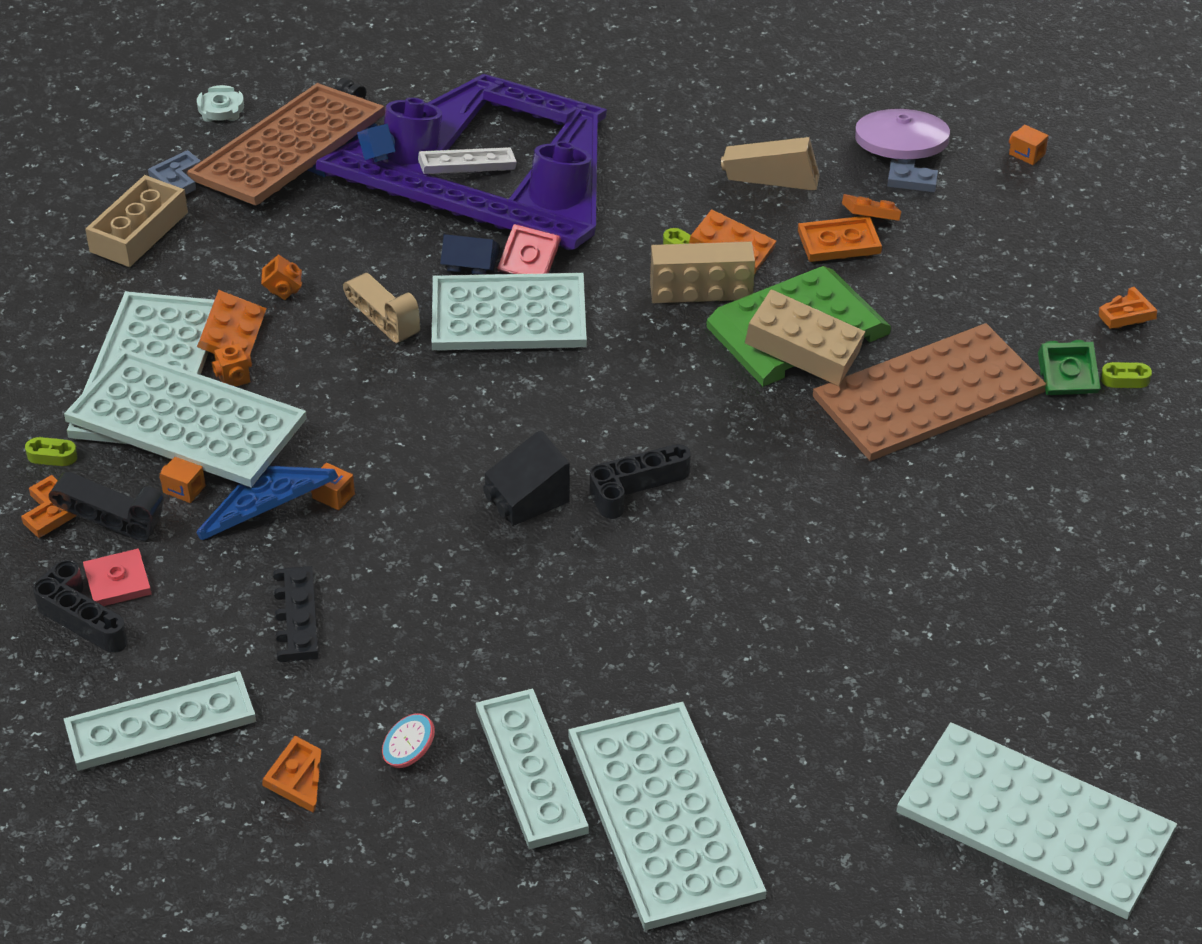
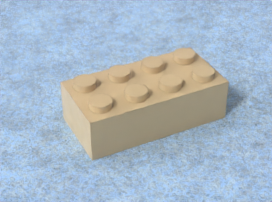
M144 175L85 229L89 251L131 267L188 213L185 189Z
M752 242L651 245L650 286L652 303L738 300L753 294L755 257Z
M771 289L749 322L745 344L839 386L860 352L865 331Z

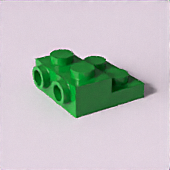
M1074 340L1070 343L1048 341L1041 344L1038 358L1041 376H1044L1046 383V395L1099 393L1100 382L1093 342Z

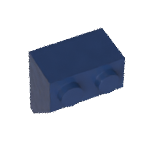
M444 234L440 264L446 266L447 271L461 273L462 268L472 269L471 274L486 275V271H494L500 251V244L492 239Z

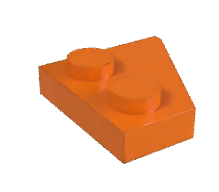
M843 195L842 204L853 214L900 220L901 211L891 201L881 200L876 202L865 197Z
M1131 287L1128 289V295L1125 297L1118 295L1111 302L1099 307V317L1110 329L1121 328L1125 325L1144 323L1156 319L1157 309L1135 287Z
M294 736L263 778L262 786L314 812L317 802L321 749Z

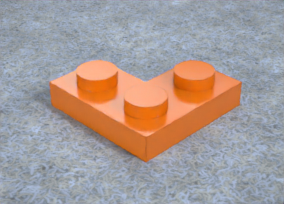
M53 475L29 488L30 496L40 505L21 516L23 524L38 538L77 516L55 506L50 501L49 493L58 481Z

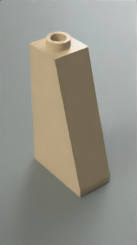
M810 137L727 146L724 156L721 157V167L723 171H726L728 180L817 190L820 175Z

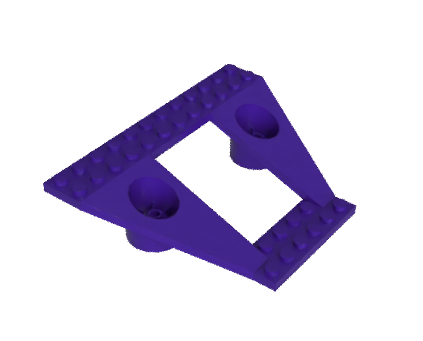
M482 74L428 103L419 98H407L406 100L389 102L385 109L384 124H388L390 134L394 137L395 152L387 154L388 159L374 162L373 158L365 160L358 138L318 159L316 169L325 172L328 176L343 177L347 182H359L365 184L370 189L385 190L392 196L401 195L409 198L412 202L430 204V207L434 209H446L457 216L465 215L472 217L476 222H488L494 224L499 229L512 230L513 225L516 224L558 235L561 238L559 244L561 248L573 250L595 235L597 124L606 118L607 109ZM486 101H491V104L495 106L511 107V110L515 112L525 111L531 113L535 118H549L556 124H565L551 144H543L535 148L532 169L509 199L429 174H423L418 160L419 151L448 150Z

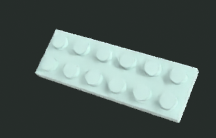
M240 671L64 718L78 771L256 722L255 712Z
M529 689L477 702L476 712L528 848L533 849L589 834L588 823L534 690Z

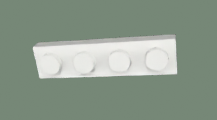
M511 147L419 151L418 155L423 174L515 170L517 163Z

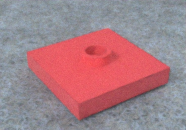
M514 224L499 262L498 271L505 274L549 273L561 241L560 236Z
M139 549L83 562L92 599L102 606L152 595Z

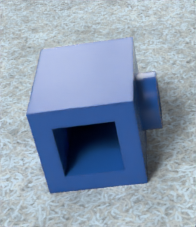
M388 124L357 132L365 160L372 158L374 162L388 159L387 154L395 152V140L393 135L390 134Z

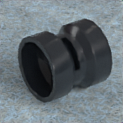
M347 77L341 78L335 86L336 90L362 99L366 98V88L360 84H354Z

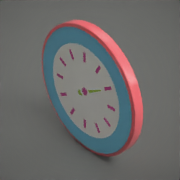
M412 714L398 721L388 732L383 742L382 756L384 760L394 768L407 767L418 761L427 752L433 741L435 733L433 722L424 714Z

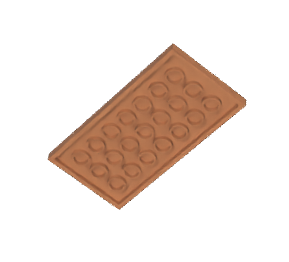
M317 83L187 171V174L193 181L253 205H258L270 195L279 191L287 183L296 179L304 171L312 168L318 159L344 145L356 136L357 132L377 122L378 119L385 115V107Z
M985 323L844 377L839 386L830 382L814 388L813 397L869 461H872L1046 391V383Z

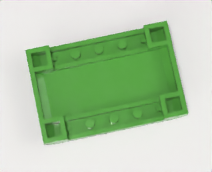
M825 266L718 307L707 319V328L762 386L785 378V370L794 367V365L745 344L749 322L771 289L865 331L864 338L869 343L889 335L891 331V326L833 269Z

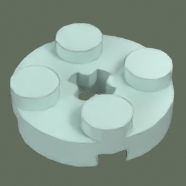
M220 85L208 88V93L203 95L201 92L198 95V111L206 122L214 120L235 121L239 118V113L244 108L243 94L240 91L239 93L235 92L234 87Z

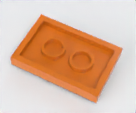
M712 209L692 233L689 240L690 244L752 242L755 257L754 275L776 244V240Z
M870 216L798 223V233L809 262L881 254L882 245Z
M218 290L197 347L214 353V350L239 343L243 352H248L250 355L267 308Z

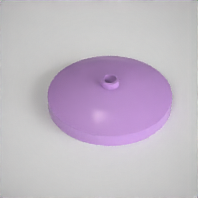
M887 109L862 117L856 124L855 138L862 148L876 155L895 159H919L943 151L949 144L950 129L943 120L929 113L909 109Z

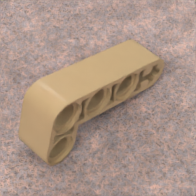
M368 273L357 276L343 284L348 300L393 342L399 343L420 332L419 307L412 294L405 293L395 298Z

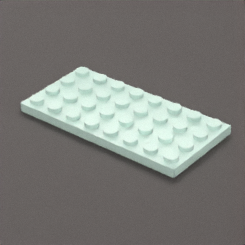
M125 291L84 391L123 349L201 375L209 352L198 348L197 345L214 300ZM71 423L67 429L68 438L128 444Z
M123 349L64 413L66 422L170 459L178 457L203 466L204 471L249 487L255 484L307 419L305 410Z
M683 702L568 729L569 740L644 931L766 899V889Z
M951 722L899 801L896 811L1127 920L1177 826V823Z

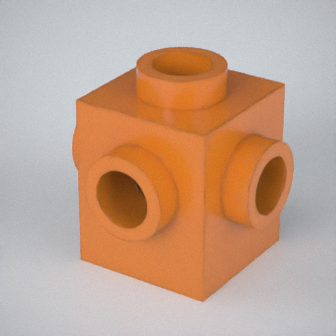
M278 254L262 268L261 285L272 294L286 300L291 294L297 293L301 288L302 270L295 263L289 262Z
M239 343L214 350L215 361L212 362L215 376L219 377L221 382L235 387L250 383L249 368L252 367L251 358L248 352H243Z

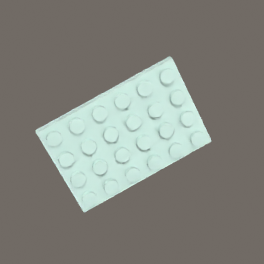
M583 273L433 276L432 350L587 347Z

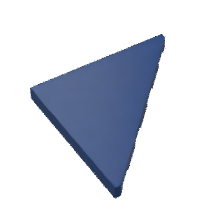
M268 466L252 487L240 483L196 533L200 540H204L334 481L339 476L335 469Z

